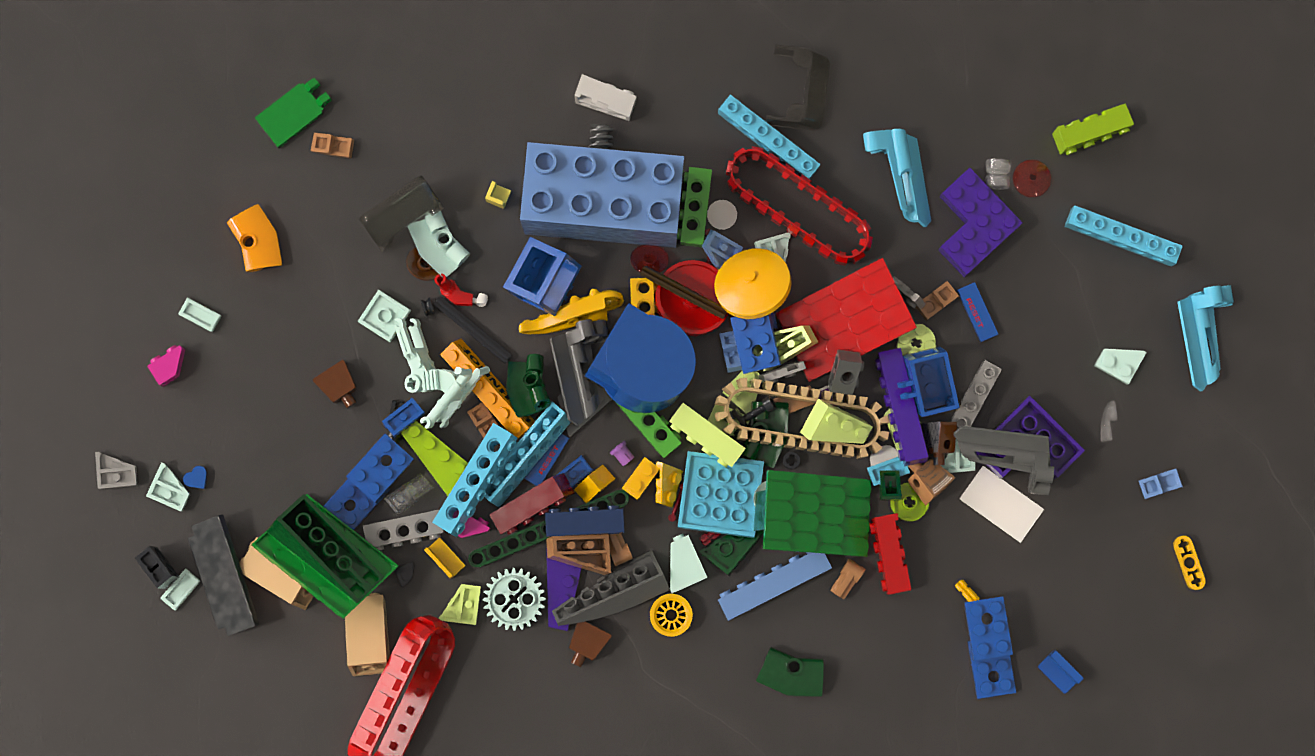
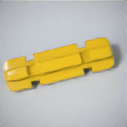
M964 580L956 583L955 587L959 592H962V595L968 602L980 599L970 587H967L968 584Z

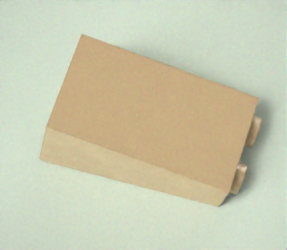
M256 537L250 543L245 557L239 562L243 575L288 603L306 610L314 596L251 546L258 539Z
M371 593L345 617L347 666L352 676L381 674L390 658L385 599L379 593Z

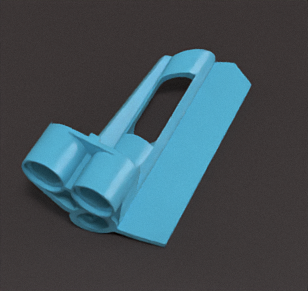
M904 129L864 133L863 139L866 152H871V154L884 152V154L888 155L900 209L903 212L904 218L910 222H919L923 227H927L931 222L917 138L906 134Z
M1231 285L1204 288V291L1191 294L1187 298L1178 301L1192 385L1199 391H1203L1207 385L1215 382L1220 375L1214 308L1233 305ZM1207 338H1208V340H1209V345H1210V350H1211V356H1212L1213 365H1212V363H1211V358H1210V353H1209V347H1208Z

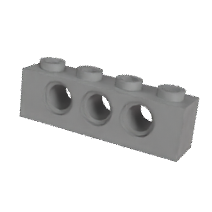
M986 360L981 363L959 404L960 408L956 409L950 422H957V430L961 426L971 427L1002 370L1001 368Z
M439 510L363 526L365 540L379 551L384 550V546L391 545L392 548L403 546L405 541H410L411 544L422 542L424 537H429L430 540L441 538V534L445 533V531L432 523ZM421 522L428 524V530L424 533L418 530ZM402 526L409 528V534L405 537H402L399 533ZM384 530L390 532V538L387 541H383L380 537L381 532Z

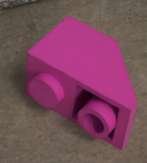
M177 345L170 347L167 350V354L162 357L160 355L156 356L150 361L151 364L147 366L160 386L164 387L179 377L185 349L179 345L177 347Z
M459 510L454 512L453 518L458 517ZM470 517L465 523L464 531L458 536L463 539L487 533L491 529L488 527L489 522L480 517L478 520Z

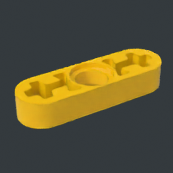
M1179 536L1174 540L1173 547L1186 584L1192 590L1202 589L1205 585V577L1192 540L1187 536ZM1181 539L1183 542H1187L1188 545L1185 546L1186 552L1191 551V554L1181 556V553H1185L1184 549L1178 546L1181 543ZM1187 557H1191L1194 560V566L1190 569L1184 565ZM1197 569L1198 572L1194 573L1196 578H1200L1198 586L1191 583L1194 580L1193 575H1188L1187 572Z

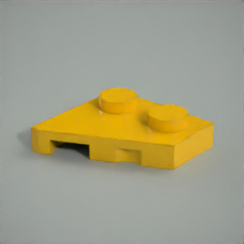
M657 462L656 468L660 469V478L656 479V503L672 508L676 500L679 483L682 480L683 471L665 463Z

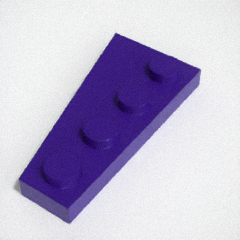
M547 558L548 627L568 631L569 624L558 626L552 610L571 597L575 598L581 568Z

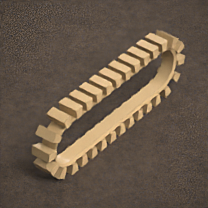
M739 378L736 380L739 389L735 390L732 383H729L722 389L729 395L726 399L719 395L715 401V405L724 406V412H717L715 414L716 421L718 422L726 418L729 425L722 431L727 435H730L734 428L739 430L736 440L745 441L748 439L747 432H751L748 442L756 443L760 441L759 434H763L761 444H770L771 436H775L772 443L773 446H782L783 438H786L785 448L795 447V440H798L795 448L798 450L807 449V451H819L822 454L831 452V455L840 456L842 455L843 447L845 449L842 457H853L854 449H856V459L868 457L866 447H869L872 454L877 453L883 448L876 440L877 438L881 441L888 440L890 433L880 431V425L890 423L887 415L878 419L875 414L882 406L874 402L870 408L865 407L868 397L860 396L856 398V395L844 396V394L835 393L833 394V401H830L832 392L825 390L821 392L820 399L835 407L863 411L871 417L874 423V435L865 445L812 441L805 436L744 427L737 424L729 412L730 401L739 392H750L816 403L821 391L820 389H811L809 397H806L809 390L808 387L801 386L798 388V395H795L796 385L786 386V393H783L784 383H776L774 391H771L774 383L772 381H764L762 383V390L759 389L762 380L753 379L751 380V387H747V378Z

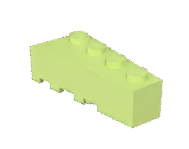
M684 403L681 404L669 421L672 423L670 426L678 433L681 431L688 435L686 439L694 445L697 442L703 446L701 450L710 457L712 454L716 455L719 458L717 462L725 468L728 465L733 467L746 449Z

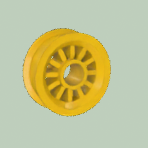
M666 594L659 597L653 603L650 610V620L657 632L665 636L673 637L684 633L692 622L693 613L690 604L685 598L677 594ZM668 601H673L672 607L669 606ZM675 601L680 603L676 608H674ZM664 602H666L667 609H666L664 606H662L661 604H663ZM681 606H683L684 610L677 611ZM659 607H661L664 610V612H660L657 610ZM670 609L675 610L677 613V617L673 621L667 620L665 616L666 612ZM685 612L686 617L679 616V614ZM657 614H662L663 617L657 618ZM678 618L685 619L684 623L682 624ZM665 619V621L660 625L658 621ZM666 622H668L667 629L663 627ZM675 622L679 623L681 626L677 628ZM671 623H673L674 630H670Z

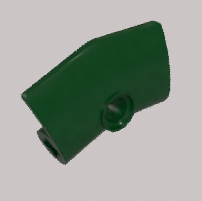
M540 354L528 355L527 362L508 361L506 391L518 418L538 413L548 408L551 404L545 389V383L543 382L544 357Z
M752 401L751 411L762 405V402ZM775 402L777 409L771 413L765 411L751 419V428L762 425L764 430L788 434L789 403ZM749 432L748 439L743 444V447L746 449L742 455L753 460L764 461L765 465L774 468L786 438H783V445L780 447L772 445L775 436H771L770 444H761L763 434L759 436L760 441L756 443L748 442L751 434Z
M770 647L756 681L789 696L821 697L823 693L824 661L823 659L795 658ZM792 661H796L799 664V669L796 672L789 670V664Z

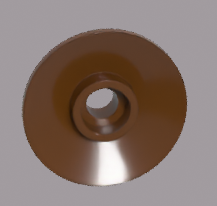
M415 247L409 252L406 258L409 272L420 280H434L438 273L420 256L417 248Z

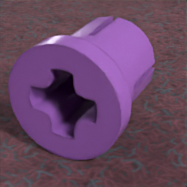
M625 441L609 452L617 458L622 466L634 458V455L627 448Z

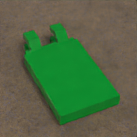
M315 77L305 85L304 83L297 84L255 117L278 148L323 115V107L332 101L326 92L319 96L317 100L311 94L321 86Z

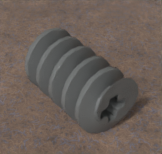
M603 124L590 125L595 129L590 130V134L593 136L589 138V141L594 144L589 145V148L607 149L613 146L612 143L608 142L609 139L614 138V136L609 135V132L614 131L613 128Z

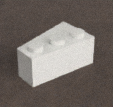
M583 74L575 92L576 104L630 121L637 100V96L632 91L620 90L614 85L605 84Z

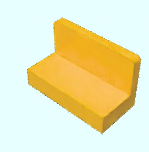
M438 538L431 546L424 549L450 579L466 566L441 538Z

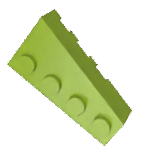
M1125 103L1105 110L1099 116L1098 114L1090 115L1083 119V122H1080L1078 119L1067 126H1058L1052 135L1060 155L1066 153L1068 156L1077 152V148L1082 146L1086 149L1094 146V142L1098 140L1102 142L1113 138L1112 135L1119 133V135L1130 132V128L1134 123Z
M415 421L403 430L401 434L446 495L449 496L468 463L420 423Z

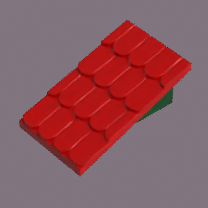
M883 258L775 313L783 330L798 326H810L818 340L817 344L796 356L798 362L804 361L806 369L803 370V373L808 383L832 370L838 349L858 352L862 356L917 328Z

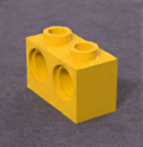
M631 278V305L639 309L642 303H647L650 306V310L644 313L648 315L658 313L654 302L657 284L647 278ZM646 284L650 289L647 293H641L638 290L639 286Z

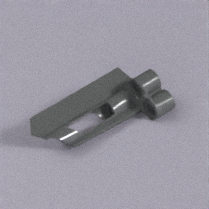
M581 320L575 324L576 329L550 338L567 418L577 426L591 416L600 404L597 383L588 379L591 398L588 400L582 372L586 373L593 362L591 345L603 343L609 336L606 320Z
M961 426L954 432L962 455L968 458L969 461L1030 473L1028 493L1049 495L1050 483L1052 484L1054 478V466H1051L1048 436ZM976 452L999 454L1006 456L1004 458L987 457L977 455Z

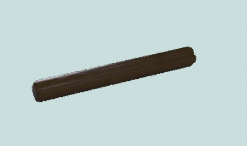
M644 266L640 272L641 276L721 319L727 314L721 305L648 266Z

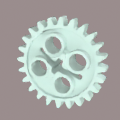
M513 568L510 574L507 569H505V575L498 572V579L491 577L494 583L486 584L490 590L484 591L488 598H484L483 601L488 602L484 609H490L487 616H494L491 621L492 623L498 620V627H501L504 623L505 630H508L511 625L513 631H516L517 625L523 630L525 623L529 627L531 626V619L537 622L535 615H542L538 609L545 608L544 605L540 604V601H544L546 598L540 597V594L545 591L538 589L541 583H534L537 578L536 576L530 579V572L523 575V569L516 573L515 568ZM512 580L519 582V589L517 591L509 589V583ZM526 586L527 589L517 598L518 604L512 603L505 612H502V609L511 601L510 596H516ZM498 594H503L506 598L503 605H498L495 601ZM525 594L533 596V602L530 605L524 604L522 600ZM514 607L520 612L519 617L516 619H512L509 616L510 609Z

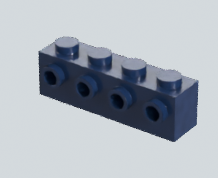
M607 506L608 510H600V507H588V511H580V508H569V512H561V509H550L549 513H545L546 537L625 533L623 509H619V506Z

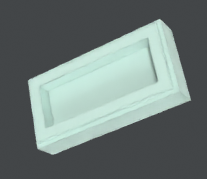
M189 298L186 299L178 315L212 333L222 317L220 314Z
M185 568L179 575V578L173 582L160 599L176 611L201 580Z

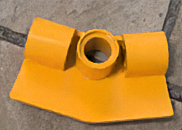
M259 204L244 210L227 222L242 247L246 272H256L266 267L282 266L277 232ZM249 238H253V245L250 247H246V240Z

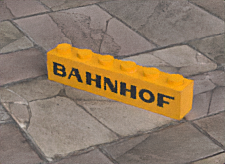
M462 338L452 342L440 354L454 371L456 367L471 369L473 373L476 368L485 367V364ZM491 371L478 380L472 390L508 432L518 439L522 438L535 423L530 415L520 418L516 416L506 388Z

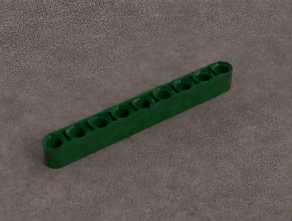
M617 490L576 508H580L581 511L582 509H588V507H597L599 502L604 501L608 506H619V509L627 506L629 497L625 491ZM616 495H625L626 501L623 504H617L615 502ZM546 521L472 551L468 558L469 563L473 567L480 568L547 539L544 532ZM529 531H534L537 535L536 540L533 542H529L526 539V534ZM513 538L519 542L516 549H510L508 546V542ZM494 546H498L501 549V553L497 557H493L490 553L491 548ZM478 553L483 556L482 563L474 564L473 556Z

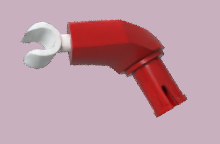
M438 274L434 279L435 283L440 287L441 294L455 305L472 307L473 303H475L479 307H484L488 301V296L479 293L476 299L473 298L472 293L461 291L455 281L448 280L444 274H441V276Z

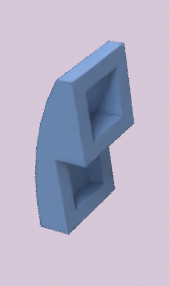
M734 332L720 333L719 336L727 372L742 370Z
M1177 468L1139 480L1145 499L1183 487Z

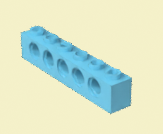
M731 94L718 109L720 116L769 154L772 153L780 159L779 162L783 165L787 163L796 170L795 174L798 176L803 174L808 179H811L819 169L820 164Z
M1075 205L1071 208L1064 226L1171 267L1177 263L1182 249V245Z
M551 402L550 406L545 409L519 440L515 448L508 453L505 464L499 468L494 482L489 484L484 497L497 507H500L571 423L564 410L554 402Z
M495 423L492 424L432 523L455 537L464 531L465 523L475 513V507L484 498L487 487L494 482L496 473L505 464L508 453L515 448L516 440L518 439L516 436ZM500 444V449L494 452V447ZM490 460V465L484 469L485 462ZM480 477L479 483L474 485V480ZM469 494V499L464 502V496ZM459 510L458 517L453 518L454 512Z

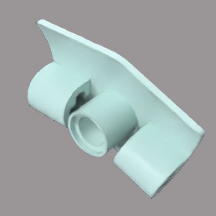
M440 210L428 214L423 220L407 224L420 256L440 276L444 274L448 277L470 256V253L450 233ZM446 236L449 238V241L443 244L439 242V239Z

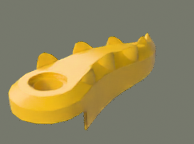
M592 289L589 296L582 298L572 296L569 303L560 306L555 316L542 314L535 320H524L519 325V332L522 334H547L575 327V324L581 320L608 321L607 312L623 304V295L615 290L599 292L597 289Z

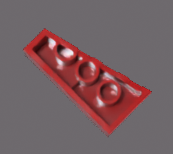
M898 513L875 517L871 519L872 523H869L870 533L875 535L876 542H873L875 554L878 553L880 561H877L879 573L882 572L884 579L881 580L883 592L886 591L887 595L911 590L907 564H904L905 552L903 545H900L901 530L898 525L896 526V520H899Z

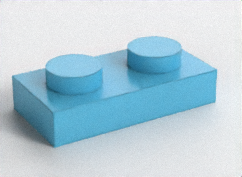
M898 457L867 468L873 486L880 484V471H899L900 476L910 473L908 466L904 467L903 461L900 462Z

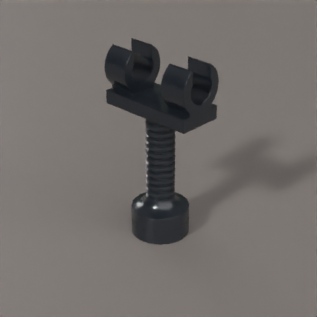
M768 396L762 400V405L742 416L738 408L730 411L732 419L737 418L741 426L749 427L746 422L765 411L771 413L777 407L773 399ZM736 430L733 433L736 438L738 436L739 430Z

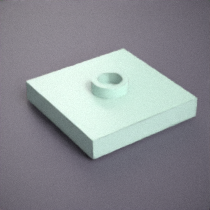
M378 290L358 322L388 342H391L396 335L394 326L400 325L395 319L402 318L406 320L411 310Z

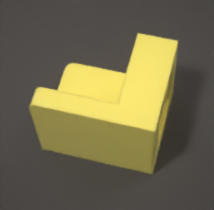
M492 181L485 197L486 202L504 209L511 190L501 187Z

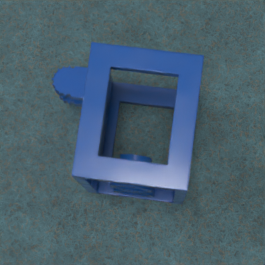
M530 237L503 288L519 300L555 316L563 300H567L568 297L566 295L569 289L572 290L574 287L572 284L582 266L567 253Z
M938 346L903 355L909 380L899 382L897 385L898 388L911 386L912 391L902 393L900 395L901 399L914 398L917 413L921 417L960 408L946 350ZM941 405H947V406L940 407V408H936V409H932V410H926V409L933 408V407H937V406H941Z

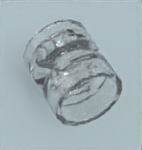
M1006 159L986 160V172L989 175L985 176V184L990 189L1002 190L1010 188V176L1007 174L1011 170V161Z

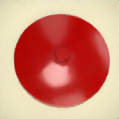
M688 260L671 266L663 274L720 305L714 287L715 278L719 270L714 266L702 261ZM657 284L655 304L660 317L677 324L688 336L705 335L716 330L729 314L727 312L726 316L721 319Z

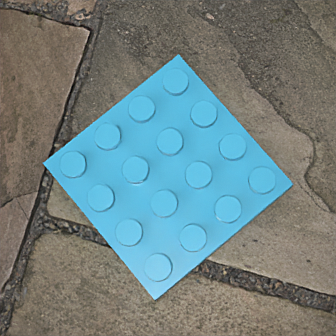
M688 451L678 528L754 538V493L762 482L764 461L738 458L733 467L728 465L725 468L717 462L719 458L716 455L712 454L710 457L705 453Z

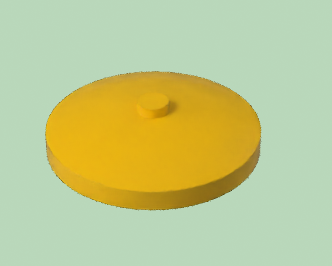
M757 248L744 250L730 257L719 269L715 278V294L722 308L729 314L742 319L761 318L777 310L788 297L791 289L790 271L785 261L772 251Z

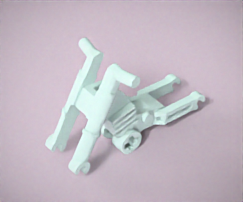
M397 318L395 321L399 322L400 325L394 326V329L396 330L403 355L411 368V375L405 379L406 390L411 393L441 390L445 393L441 399H438L437 404L427 417L421 418L420 423H427L425 428L428 429L432 428L435 422H442L440 428H445L448 426L451 416L461 407V404L474 389L478 380L490 372V368L488 366L480 369L476 368L473 373L471 369L456 367L455 371L436 369L434 362L428 355L429 351L419 319H410L414 326L408 327L415 348H413L406 327V321L402 318Z

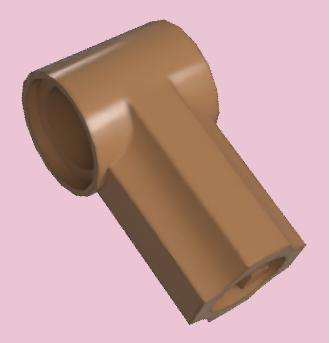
M609 534L610 555L615 566L632 560L633 557L627 543L624 542L622 534Z
M849 558L830 591L844 600L866 569Z

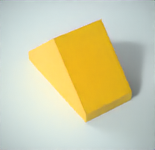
M601 465L589 474L574 490L585 503H588L612 483L615 478L604 465Z

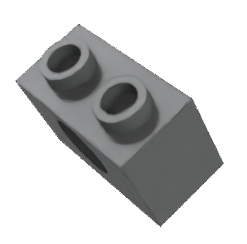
M837 350L828 380L830 392L853 395L854 389L858 388L859 373L863 372L864 361H862L860 353Z

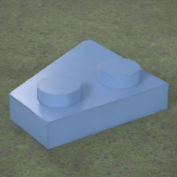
M711 229L702 245L710 261L718 270L730 257L741 252L743 249L742 246Z

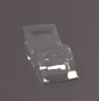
M1115 401L1107 403L1101 422V442L1112 440L1110 422L1117 421Z

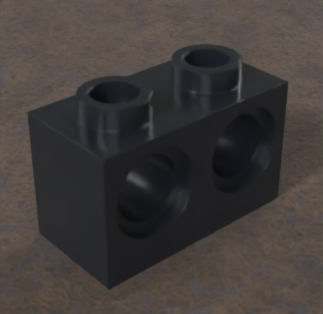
M148 546L135 557L141 568L158 589H166L179 578V575L158 547Z

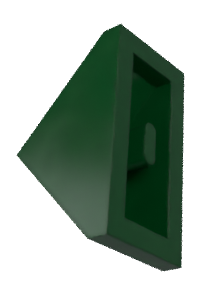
M880 471V501L901 500L899 471Z

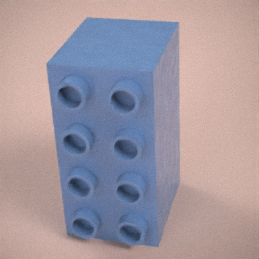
M527 142L520 214L524 234L676 248L684 156Z

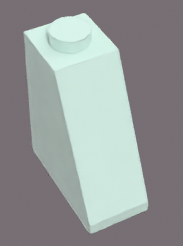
M680 534L674 537V542L670 544L671 593L707 578L689 535L684 537V534Z

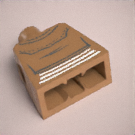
M933 459L928 460L924 465L919 463L908 466L914 472L909 478L908 483L925 505L929 504L955 479L942 466L933 465Z

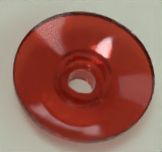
M1038 160L1023 161L1016 167L1013 173V184L1016 190L1026 197L1042 195L1047 191L1051 183L1049 169ZM1034 174L1036 180H1031L1030 175Z
M641 245L632 251L630 262L638 272H641L644 266H648L660 273L668 265V255L659 246Z

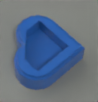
M202 466L194 467L192 472L186 473L183 477V482L186 486L205 489L207 470Z

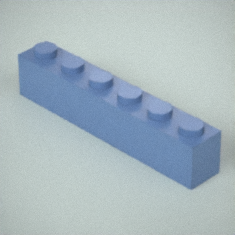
M807 553V555L801 558L799 555H796L789 559V564L785 566L779 564L771 568V573L765 575L763 572L755 576L754 582L748 584L745 581L737 585L738 590L731 593L729 589L719 594L721 598L718 599V602L727 620L729 621L831 569L832 567L826 555Z

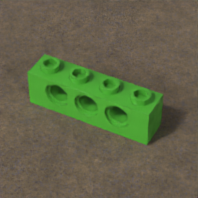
M689 167V172H685L684 183L687 184V190L682 192L681 202H685L684 210L680 209L679 221H683L682 228H678L677 239L681 240L680 245L702 247L712 169ZM694 184H698L702 190L695 193L691 190V187ZM697 203L700 208L697 211H691L689 205ZM693 221L697 224V228L689 230L686 226L687 223Z
M616 403L663 459L681 445L679 440L682 438L675 430L671 431L667 427L669 422L663 415L659 417L655 412H634ZM652 416L655 422L653 425L647 426L644 424V418ZM660 430L667 433V438L663 441L656 438V433Z

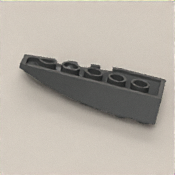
M649 551L612 569L613 573L605 578L603 576L599 578L597 584L591 588L586 587L583 589L578 597H571L552 610L558 626L612 615L669 591L670 588L653 552Z

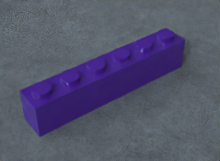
M901 348L879 352L877 359H875V366L877 371L880 370L881 377H879L880 386L886 392V395H884L886 407L889 406L891 411L888 417L890 425H894L895 428L893 438L895 443L899 444L900 450L897 451L899 461H903L904 467L927 462L928 453L914 398H900L902 393L912 391L911 386L898 388L897 385L899 382L909 380Z

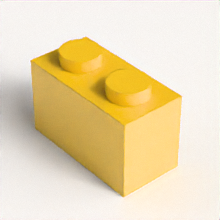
M644 457L622 487V490L638 501L660 469L656 468L655 464Z

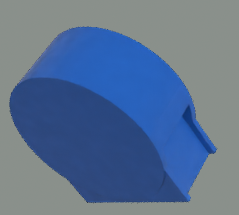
M628 303L586 372L585 377L602 386L616 403L628 410L639 413L657 412L673 404L690 383L695 371V352L689 337L677 324L660 316L648 315Z

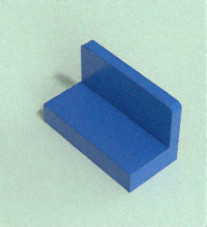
M411 398L385 418L382 423L393 437H396L425 413L416 401Z
M1053 650L1038 665V668L1064 694L1076 683L1079 684L1084 679L1056 650Z

